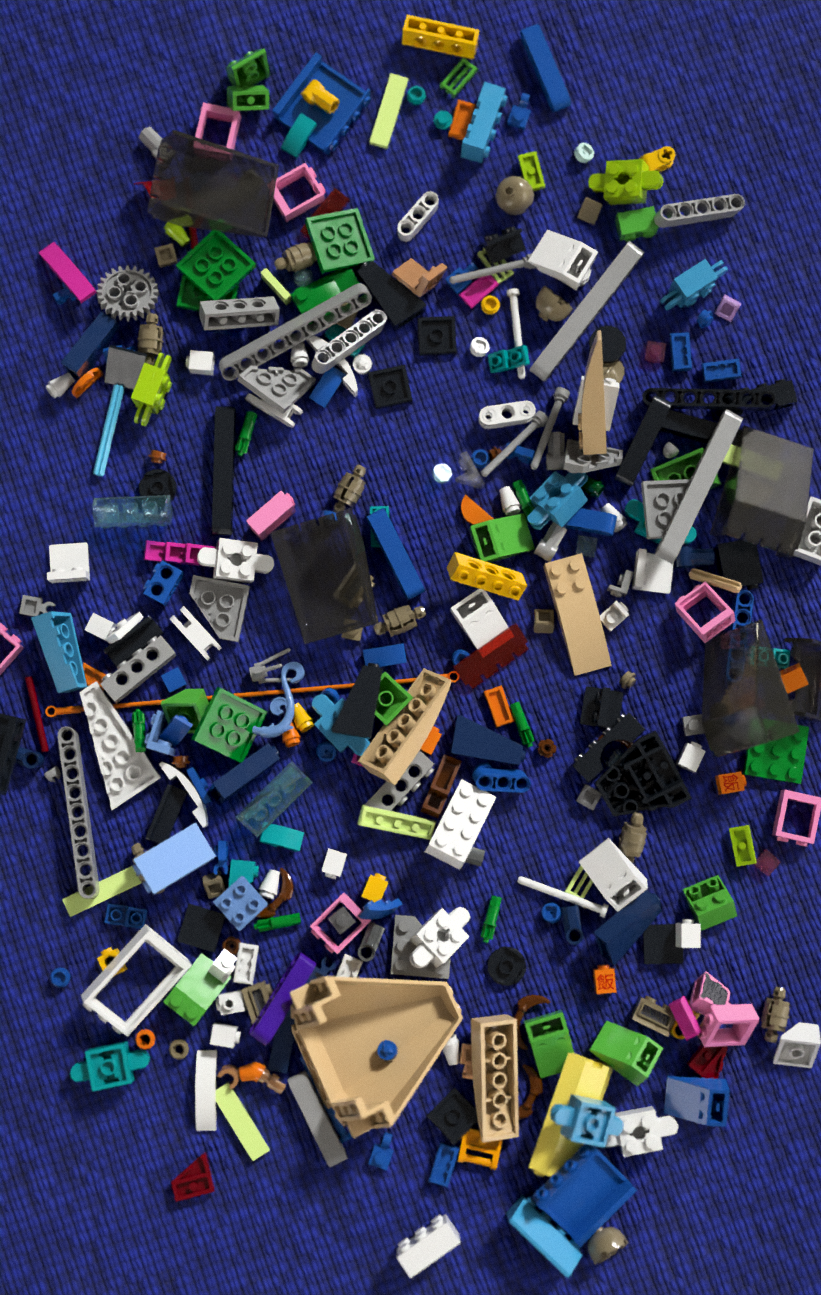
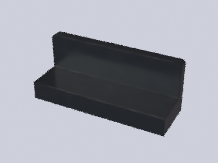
M148 616L120 640L112 643L103 651L117 667L123 661H128L132 658V654L135 651L148 646L147 642L155 636L158 638L164 633L154 619Z
M169 784L167 785L145 839L160 844L170 838L187 797V791Z

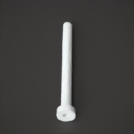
M514 288L508 289L506 294L510 297L515 347L522 345L517 300L520 292L519 289ZM525 366L517 368L519 379H524L526 376Z
M522 876L517 881L521 885L601 913L600 917L603 918L609 906L605 903L601 906Z

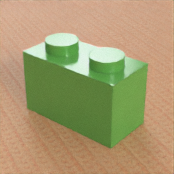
M263 85L227 86V106L232 111L268 110L269 90Z
M654 206L617 213L615 222L619 240L629 242L637 237H653L659 228L654 222L656 214Z

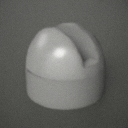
M670 442L663 448V455L668 459L675 457L679 453V450Z
M55 766L45 772L44 776L48 781L56 782L54 777L56 776L57 779H60L61 772Z

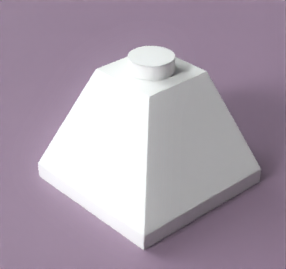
M798 1023L784 1033L778 1043L773 1064L812 1068L821 1045L819 1025Z

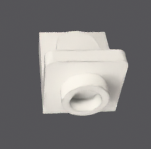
M614 602L600 615L601 623L611 632L629 616L628 608L622 602Z

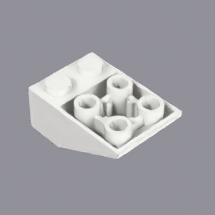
M547 230L528 262L577 290L594 263L598 251L580 241Z
M476 590L450 608V612L482 658L514 637L485 590Z
M609 838L579 861L603 897L617 912L648 889L645 876Z

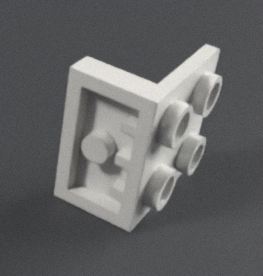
M86 542L49 546L50 572H47V580L49 582L90 581L88 544Z
M639 548L635 557L632 589L669 594L671 591L674 562L671 564L652 553H647V549Z

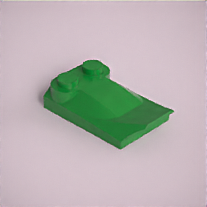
M340 269L305 287L297 288L290 295L301 315L353 285L358 284L359 281L352 269ZM315 321L309 322L308 325L313 324Z

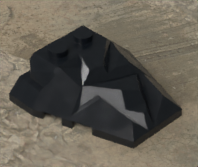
M656 730L638 738L595 781L613 816L633 814L643 810L653 811L656 808L662 807L673 808L692 799L677 767Z

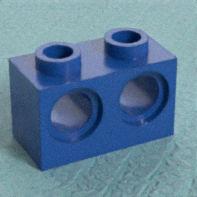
M162 560L160 564L157 563L152 572L154 575L151 581L147 580L145 583L143 594L166 607L184 576V572ZM165 570L172 571V575L168 579L162 577ZM160 586L162 587V593L158 596L154 595V588Z

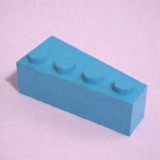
M484 82L477 101L478 107L474 109L472 114V124L468 125L466 137H464L462 142L461 157L481 164L484 157L488 158L491 148L488 147L489 141L494 140L496 134L494 127L495 124L500 122L502 116L500 109L505 107L508 96H505L506 88Z
M47 612L31 617L57 692L69 693L86 688L87 682L72 614L66 612Z

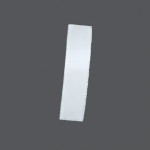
M316 336L306 340L315 352L328 344V342ZM344 358L336 365L347 374L342 378L343 384L356 397L358 395L357 383L349 364Z
M165 762L159 763L169 780H174L178 777L198 806L192 813L201 826L206 828L208 826L207 810L192 781L177 768Z
M197 1050L195 1081L196 1131H216L217 1050Z

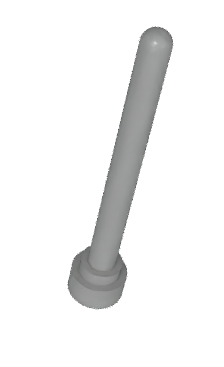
M531 253L526 254L522 260L452 276L449 278V282L455 284L521 267L528 269L537 267L528 262L532 255Z
M557 387L554 392L555 403L530 465L532 470L538 468L560 408L569 398L570 392L565 388Z
M542 411L534 414L532 423L481 471V475L487 477L536 428L544 427L548 421L547 415Z

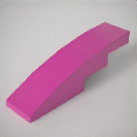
M54 242L39 252L40 256L81 304L97 293L80 270Z
M147 540L145 542L144 560L156 562L163 560L167 563L202 566L197 561L198 552L204 547H216Z

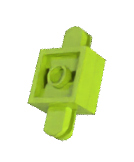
M643 159L607 161L606 173L592 174L588 184L593 192H604L603 198L610 205L646 203L647 190L660 189L664 181L659 171H649V166Z
M159 353L154 366L147 363L143 364L131 396L132 401L138 408L134 417V423L139 424L141 421V425L146 427L151 413L158 415L159 410H162L165 405L166 392L169 393L172 386L171 379L167 373L172 359L169 355H166L164 359L165 355Z

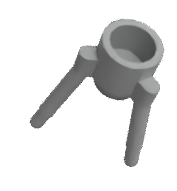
M290 648L250 667L249 671L252 681H258L259 684L281 682V678L265 677H268V671L281 668L282 664L265 667V664L290 652Z

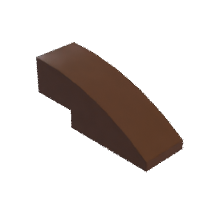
M445 754L443 755L420 812L436 819L439 818L462 761Z

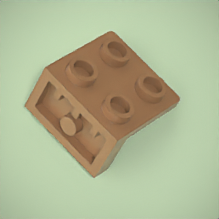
M411 258L392 272V276L409 288L412 293L421 297L439 284L448 267L441 263L437 267L433 266L428 272Z

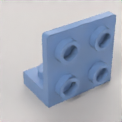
M158 710L157 714H153L150 725L153 726L151 733L148 732L145 738L146 748L174 756L176 749L171 747L172 744L158 738L166 719L164 712Z
M241 876L213 901L238 931L242 930L268 905L244 876Z

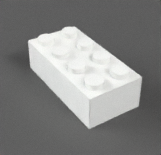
M461 779L425 852L460 870L496 797Z

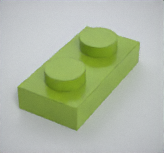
M537 152L518 155L523 179L528 181L533 191L545 189Z
M744 825L729 828L736 867L756 864L750 826Z

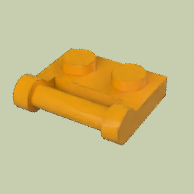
M471 1128L462 1137L457 1162L487 1166L491 1170L496 1171L503 1140L482 1142L480 1130ZM466 1149L493 1154L492 1159L466 1154Z

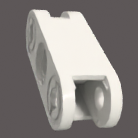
M248 393L245 398L253 406L291 428L295 425L290 420L292 414L301 415L303 413L294 404L282 414L266 401L260 400L252 394Z
M530 401L487 406L479 413V424L485 429L526 424L532 421L536 408ZM508 411L512 417L506 419L502 416V413Z
M183 606L180 611L186 616L188 621L183 625L174 615L170 620L208 661L210 657L206 651L212 646L218 650L222 649V647Z

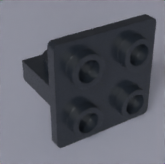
M510 226L500 230L502 234L493 233L483 237L484 241L480 242V244L484 246L490 264L526 250L520 234L522 232L521 228Z
M587 686L584 693L580 724L606 729L609 726L613 728L617 724L616 719L621 714L624 693L613 691L607 687L595 688Z

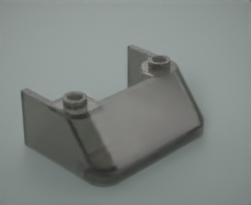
M784 638V642L793 645L791 656L796 662H799L809 685L796 690L795 699H790L785 705V711H777V715L792 719L821 722V641L812 638Z

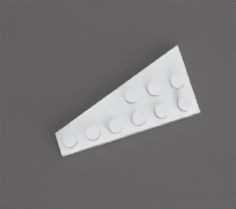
M96 681L82 690L80 696L106 785L105 788L109 796L111 810H114L161 777L146 754L135 751L134 736Z

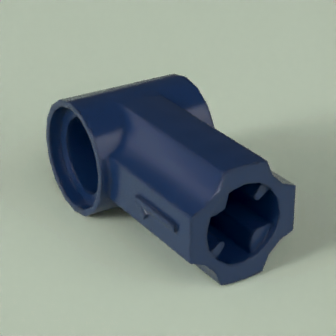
M681 547L676 558V568L714 565L713 548L693 549L692 547Z
M19 746L15 763L29 769H38L43 766L45 759L42 753ZM32 755H35L37 758V762L34 765L30 763Z
M578 905L561 907L566 941L572 945L580 944L583 940V932ZM572 930H576L579 933V938L576 941L569 939V933Z

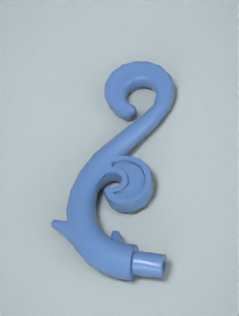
M289 662L283 666L281 670V683L285 698H274L270 704V711L276 716L284 714L281 707L285 706L286 713L284 718L275 726L274 723L269 727L253 726V734H258L263 738H274L294 728L290 724L294 717L295 705L286 675L288 671L294 670L296 671V676L290 679V682L292 684L300 682L305 675V670L300 663Z

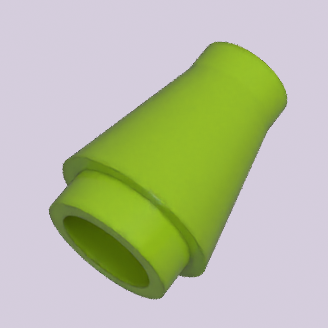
M175 218L163 227L166 230L165 233L179 243L181 247L190 242L180 221H177Z

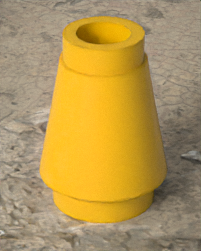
M300 703L294 704L293 720L296 729L303 733L314 726L313 719Z

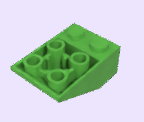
M524 513L488 520L470 526L469 530L479 560L491 563L535 550Z
M558 1010L523 1021L540 1079L561 1073L568 1053H574L563 1012Z
M609 1021L604 1023L589 1049L591 1053L636 1086L648 1078L663 1050L660 1045L648 1036Z

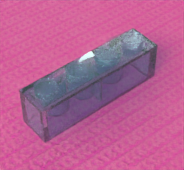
M170 495L94 498L92 504L95 527L166 526L172 522L173 513Z
M291 761L236 815V818L258 837L313 782Z

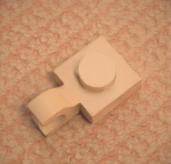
M462 1043L459 1063L465 1064L462 1072V1077L465 1079H473L471 1044Z

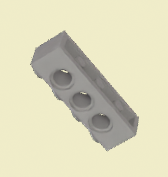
M274 296L200 301L199 318L204 331L278 325L280 309Z
M161 635L158 638L155 636L147 642V647L143 650L140 648L132 654V659L128 662L126 660L117 666V671L113 674L108 673L102 678L103 682L100 685L116 704L176 657L174 650ZM150 652L158 654V657L153 661L147 659ZM135 664L143 666L139 673L132 671ZM120 676L127 677V682L124 685L117 684V679Z
M419 750L399 779V781L406 783V789L403 792H399L396 790L395 785L386 781L365 806L393 811L392 809L397 804L401 806L408 799L405 795L410 790L414 792L421 785L419 780L423 776L427 778L434 771L432 768L434 763ZM413 766L420 770L419 776L415 778L411 777L408 773L409 769ZM391 795L393 803L390 806H385L382 803L383 796Z

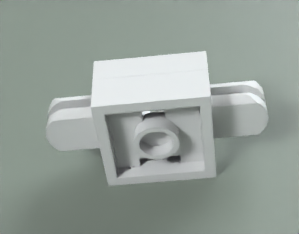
M219 538L216 548L204 547L197 554V561L200 565L214 567L213 579L252 583L255 573L267 574L274 567V560L271 556L257 554L258 543Z
M458 907L449 915L443 908L434 913L410 938L417 947L409 957L411 964L415 968H423L429 962L436 968L444 964L469 938L462 929L470 919L469 912L463 907Z
M652 1106L617 1112L614 1115L623 1121V1131L618 1136L608 1135L605 1147L609 1148L620 1145V1150L624 1157L663 1150L661 1137L676 1134L678 1124L671 1116L657 1118L656 1111Z

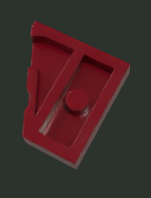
M702 1044L686 1064L703 1078L718 1079L728 1047H704Z
M206 1152L200 1155L171 1181L176 1202L215 1191Z

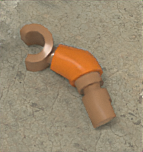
M259 1062L243 1065L239 1069L235 1065L227 1064L220 1069L217 1076L222 1078L226 1073L231 1074L234 1080L230 1082V1089H233L240 1079L242 1082L255 1081L257 1083L259 1081L262 1084L265 1082L267 1087L279 1094L286 1087L285 1084L278 1081L279 1076L274 1073L271 1075L266 1066Z

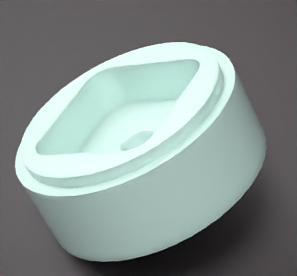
M581 143L576 147L574 154L579 162L587 163L593 158L594 151L589 144Z

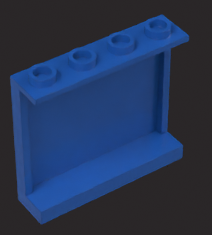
M315 53L272 110L273 118L289 129L292 128L301 113L315 121L317 126L307 141L328 155L330 151H334L337 148L341 136L344 137L348 133L350 124L358 120L362 108H366L371 101L370 89L363 90L322 61V56ZM312 79L320 82L326 91L339 99L340 103L334 113L329 114L316 104H309L301 96L302 91Z
M584 1144L531 1198L540 1209H543L581 1247L637 1190L594 1145Z

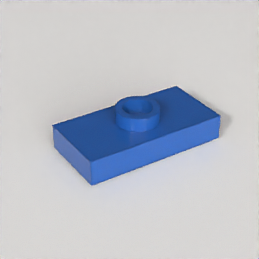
M689 332L670 333L672 372L691 371Z
M739 359L701 364L703 383L740 379L742 377Z
M194 767L189 768L186 772L203 804L207 805L213 802L206 790L209 786L204 777L200 779Z
M440 1142L429 1182L448 1188L459 1147Z

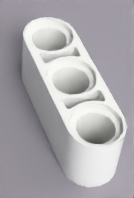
M429 191L423 194L399 222L398 237L404 242L412 240L438 209L439 200L436 193ZM432 200L435 204L429 206L425 202ZM415 214H420L423 217L421 219H415L413 216ZM403 228H409L411 231L409 233H403L401 230Z

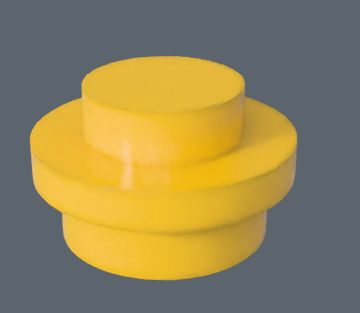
M486 296L481 302V308L484 313L492 315L499 310L500 302L494 296Z

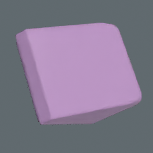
M724 295L715 314L731 322L741 303Z

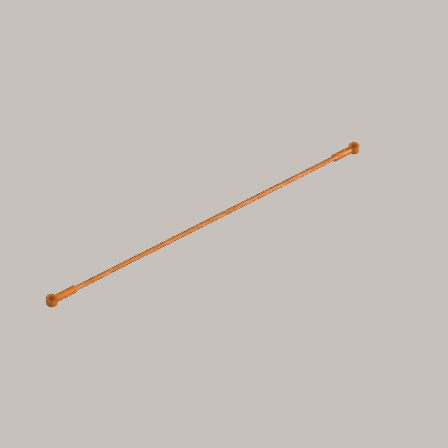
M451 671L449 674H439L450 679L451 674H456L457 679L451 681L456 683L459 680V674L456 671ZM416 678L397 679L395 681L398 684L414 683ZM354 683L292 688L290 690L291 693L323 691L325 688H332L334 690L352 688ZM284 690L234 693V695L240 698L284 694ZM213 695L207 696L208 701L211 700ZM163 700L118 703L112 705L115 709L161 705V702ZM80 705L67 707L48 706L45 713L48 717L54 718L57 715L81 713L84 711V707ZM51 708H54L55 713L53 715L49 714V710Z

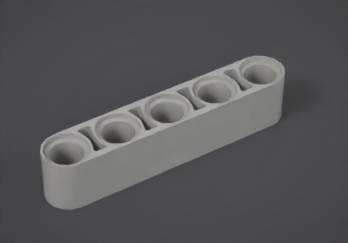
M739 194L666 204L655 214L654 222L657 226L665 228L734 217L744 207L745 200Z
M381 310L372 311L315 353L312 369L317 373H325L382 331L387 320L386 314Z
M306 1070L287 1079L328 1166L332 1167L348 1159L342 1143L339 1142L335 1128Z

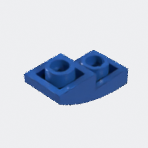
M333 366L324 373L309 398L325 408L342 383V378L347 374Z
M404 643L363 650L365 666L368 663L379 664V667L407 662Z
M175 715L167 727L161 731L158 738L171 743L175 747L188 733L193 724L186 717Z
M399 898L392 902L389 899L384 903L381 899L375 903L370 901L363 906L364 911L359 917L360 919L386 917L394 913L402 905V902Z
M107 903L104 923L142 929L145 925L147 909Z

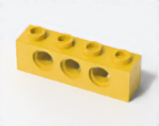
M411 15L406 16L402 34L403 45L469 59L475 58L479 39V30Z
M454 552L447 565L450 580L519 601L527 587L522 573Z

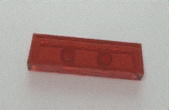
M334 188L311 217L340 212L350 200ZM305 224V225L300 229V233H302L304 236H306L308 239H310V236H309V233H308V230H307V227H306V224Z

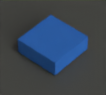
M179 667L161 675L169 693L187 685Z

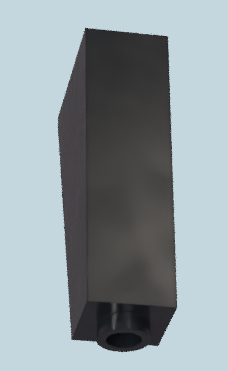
M374 261L369 264L366 262L359 267L357 271L359 280L367 287L371 297L379 309L386 314L388 322L395 331L426 311V304Z
M368 663L367 666L363 665L332 728V733L371 739L383 668H379V664Z

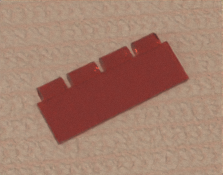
M514 623L457 663L453 668L465 685L469 684L474 689L484 682L480 675L483 674L488 679L499 671L496 666L497 663L503 668L515 660L511 653L514 652L519 657L529 650L526 646L528 641L518 625Z

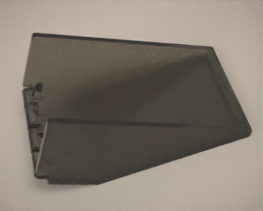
M172 130L160 141L156 158L159 161L155 163L153 175L156 179L152 180L150 195L156 198H149L147 209L148 213L153 215V218L179 226L262 238L267 237L279 165L176 130Z
M743 425L710 535H727L740 539L743 533V541L758 545L761 539L760 546L773 551L779 545L776 557H793L794 551L799 548L807 520L814 449Z
M352 508L336 512L337 520H335V516L332 513L319 517V525L316 519L300 523L302 531H300L298 524L271 532L305 644L378 623L364 541Z
M762 619L715 636L705 643L702 726L710 750L714 751L716 757L765 744L769 740L771 742L799 732Z

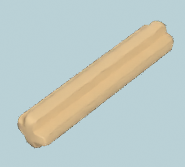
M692 568L689 572L691 579L702 583L706 581L709 585L734 593H739L742 589V585L738 581L696 568Z

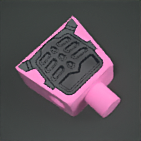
M705 971L694 981L689 1006L691 1010L705 1016L711 1005H732L728 1002L730 991Z

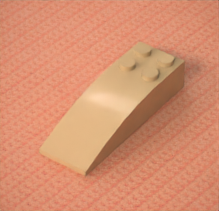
M597 330L590 350L583 382L582 413H578V430H582V432H579V449H583V455L607 454L601 330Z
M582 553L545 563L543 568L574 676L612 666Z
M423 668L407 691L413 699L387 726L385 724L382 726L358 762L369 773L396 785L427 739L444 704L452 681Z
M507 1014L471 1018L472 1073L481 1141L489 1142L519 1137L517 1019Z

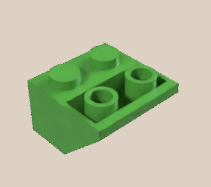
M719 875L683 889L697 924H701V931L737 917L734 901Z

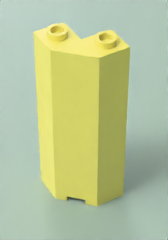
M568 1053L529 1168L534 1170L533 1173L545 1177V1175L551 1177L584 1145V1143L570 1141L560 1133L562 1125H557L550 1119V1110L555 1104L568 1106L571 1094L603 1100L613 1068L597 1059L590 1060L576 1053Z

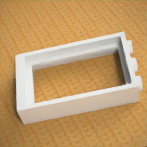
M145 924L81 995L84 1002L83 1006L89 1011L94 1010L97 1012V1016L104 1023L107 1021L111 1023L112 1028L118 1034L123 1033L128 1037L192 965L187 957ZM147 942L174 964L175 967L125 1022L99 1002L95 996L143 943Z

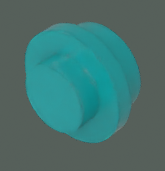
M419 86L411 87L407 93V99L413 105L422 104L426 97L424 89Z
M439 111L434 117L435 126L441 130L448 129L453 120L451 114L447 111Z

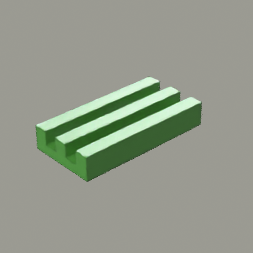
M463 57L440 84V88L445 89L446 93H450L451 97L455 98L477 73L478 68ZM465 64L466 67L464 68V70L457 76V78L452 82L450 86H447L451 79ZM471 69V71L456 87V89L452 90L458 84V82L464 77V75Z

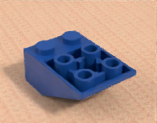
M667 1076L664 1114L706 1126L726 1127L730 1093L726 1079Z

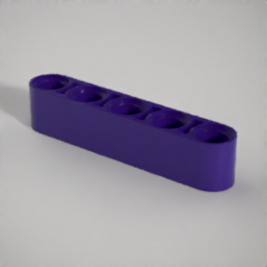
M301 952L294 957L252 1025L249 1035L264 1045L271 1041L290 1010V1005L293 1004L290 992L305 985L316 967V962Z

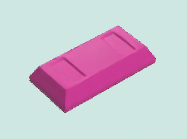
M491 275L480 277L461 292L459 296L472 309L496 288L499 283Z
M685 996L669 1004L686 1040L702 1033Z

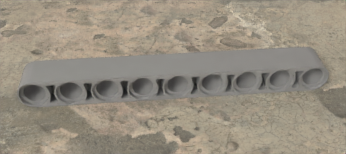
M630 241L626 244L540 354L529 371L544 382L548 379L645 253L643 250Z
M362 283L355 284L225 356L219 362L222 377L225 380L232 381L238 378L249 366H260L368 306L372 297L367 287ZM315 321L313 324L308 325L309 322Z
M728 409L724 410L654 555L671 564L677 558L742 423L743 417Z
M65 726L58 732V744L78 890L83 898L93 899L98 896L100 887L79 736L76 730ZM71 731L72 738L69 741H65V733ZM70 750H74V758L68 760L66 757L67 753ZM76 769L78 772L77 777L70 779V771ZM75 788L80 790L78 798L72 797V791ZM81 807L83 814L81 817L76 818L74 811L76 808ZM83 826L86 830L85 835L79 837L77 830ZM82 846H87L88 848L86 856L80 855V848ZM85 865H89L91 868V872L87 876L82 872ZM89 884L94 888L91 895L85 893V888Z

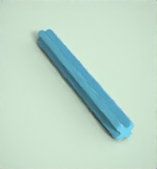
M114 385L93 470V474L96 476H104L124 393V387L121 385Z

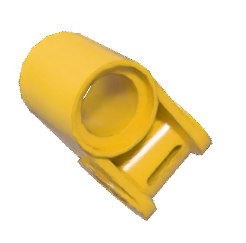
M665 146L654 152L647 153L639 159H643L649 166V171L657 170L661 172L672 166L675 151L673 148Z

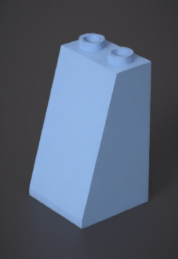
M194 823L133 860L135 864L132 867L138 876H143L145 881L142 884L148 893L152 892L154 895L211 862L216 856L199 827Z

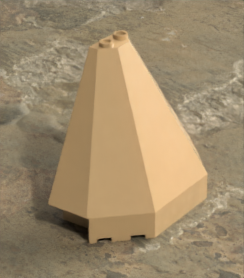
M324 976L311 980L309 983L290 992V997L293 1001V1004L290 1005L291 1018L295 1022V1024L291 1025L293 1036L323 1104L328 1109L332 1108L335 1111L336 1119L344 1127L348 1126L353 1138L372 1128L392 1127L463 1019L461 1008L456 1003L453 997V990L447 982ZM390 1040L397 1045L398 1054L395 1059L385 1061L379 1057L377 1049L382 1041Z

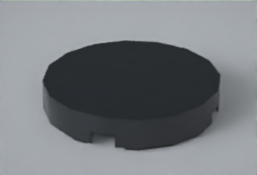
M602 326L591 334L588 343L589 351L591 350L597 330H601L603 363H614L625 352L626 338L618 328Z
M153 469L147 472L142 480H140L139 493L148 505L164 507L174 500L177 494V484L170 473L162 469Z
M503 946L496 949L490 955L487 962V970L490 977L496 983L503 986L514 985L524 977L526 961L517 949Z

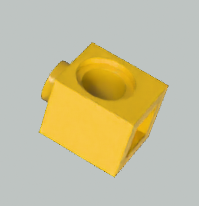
M375 873L374 876L370 875L361 897L373 902L382 899L388 885V881H385L386 877Z
M110 947L100 952L102 956L98 957L97 960L102 970L108 966V957L115 958L120 953L118 948L112 950ZM126 964L115 975L127 970Z

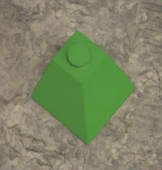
M386 671L381 677L375 716L387 726L413 697Z
M185 689L161 702L168 723L175 715H181L193 724L188 733H195L209 704L204 689Z

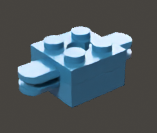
M704 259L676 277L668 290L669 294L660 300L662 305L667 303L664 309L668 311L677 304L680 309L684 306L688 308L697 301L698 297L709 295L712 292L711 289L715 287L716 280L728 271L726 266L721 268L724 262L720 260L710 266L707 260Z
M554 471L532 494L529 499L535 509L527 516V519L534 529L541 530L550 520L563 527L588 501L581 490V487L588 481L586 473L569 472L563 477Z
M317 695L312 701V707L321 718L314 725L340 753L349 746L356 755L362 756L370 745V741L367 738L332 733V728L343 708L345 700L341 698L334 704L326 695Z
M571 1094L568 1106L555 1104L550 1110V1119L557 1125H562L560 1133L574 1142L605 1148L608 1135L618 1136L624 1128L623 1121L614 1115L616 1108L598 1099Z

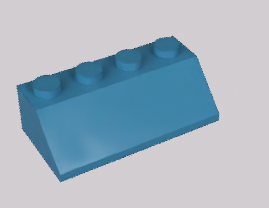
M522 1195L506 1212L509 1222L569 1278L582 1256L579 1250L581 1247L573 1239L569 1240L565 1236L566 1232L559 1225L555 1227L550 1222L552 1218L545 1211L540 1212L536 1208L537 1204L530 1197L526 1199Z

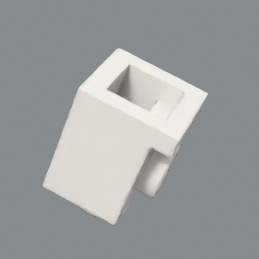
M224 949L208 972L224 983L234 971L235 966L233 964L237 958Z

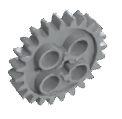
M127 265L125 270L119 266V271L116 272L114 269H111L112 274L105 273L106 278H100L101 283L97 285V298L101 309H105L106 314L111 313L112 318L119 316V321L126 317L127 322H129L130 317L137 321L138 315L144 318V312L149 314L150 308L155 309V303H158L159 292L157 283H155L154 277L150 278L149 272L144 274L143 269L137 271L136 266L130 270Z

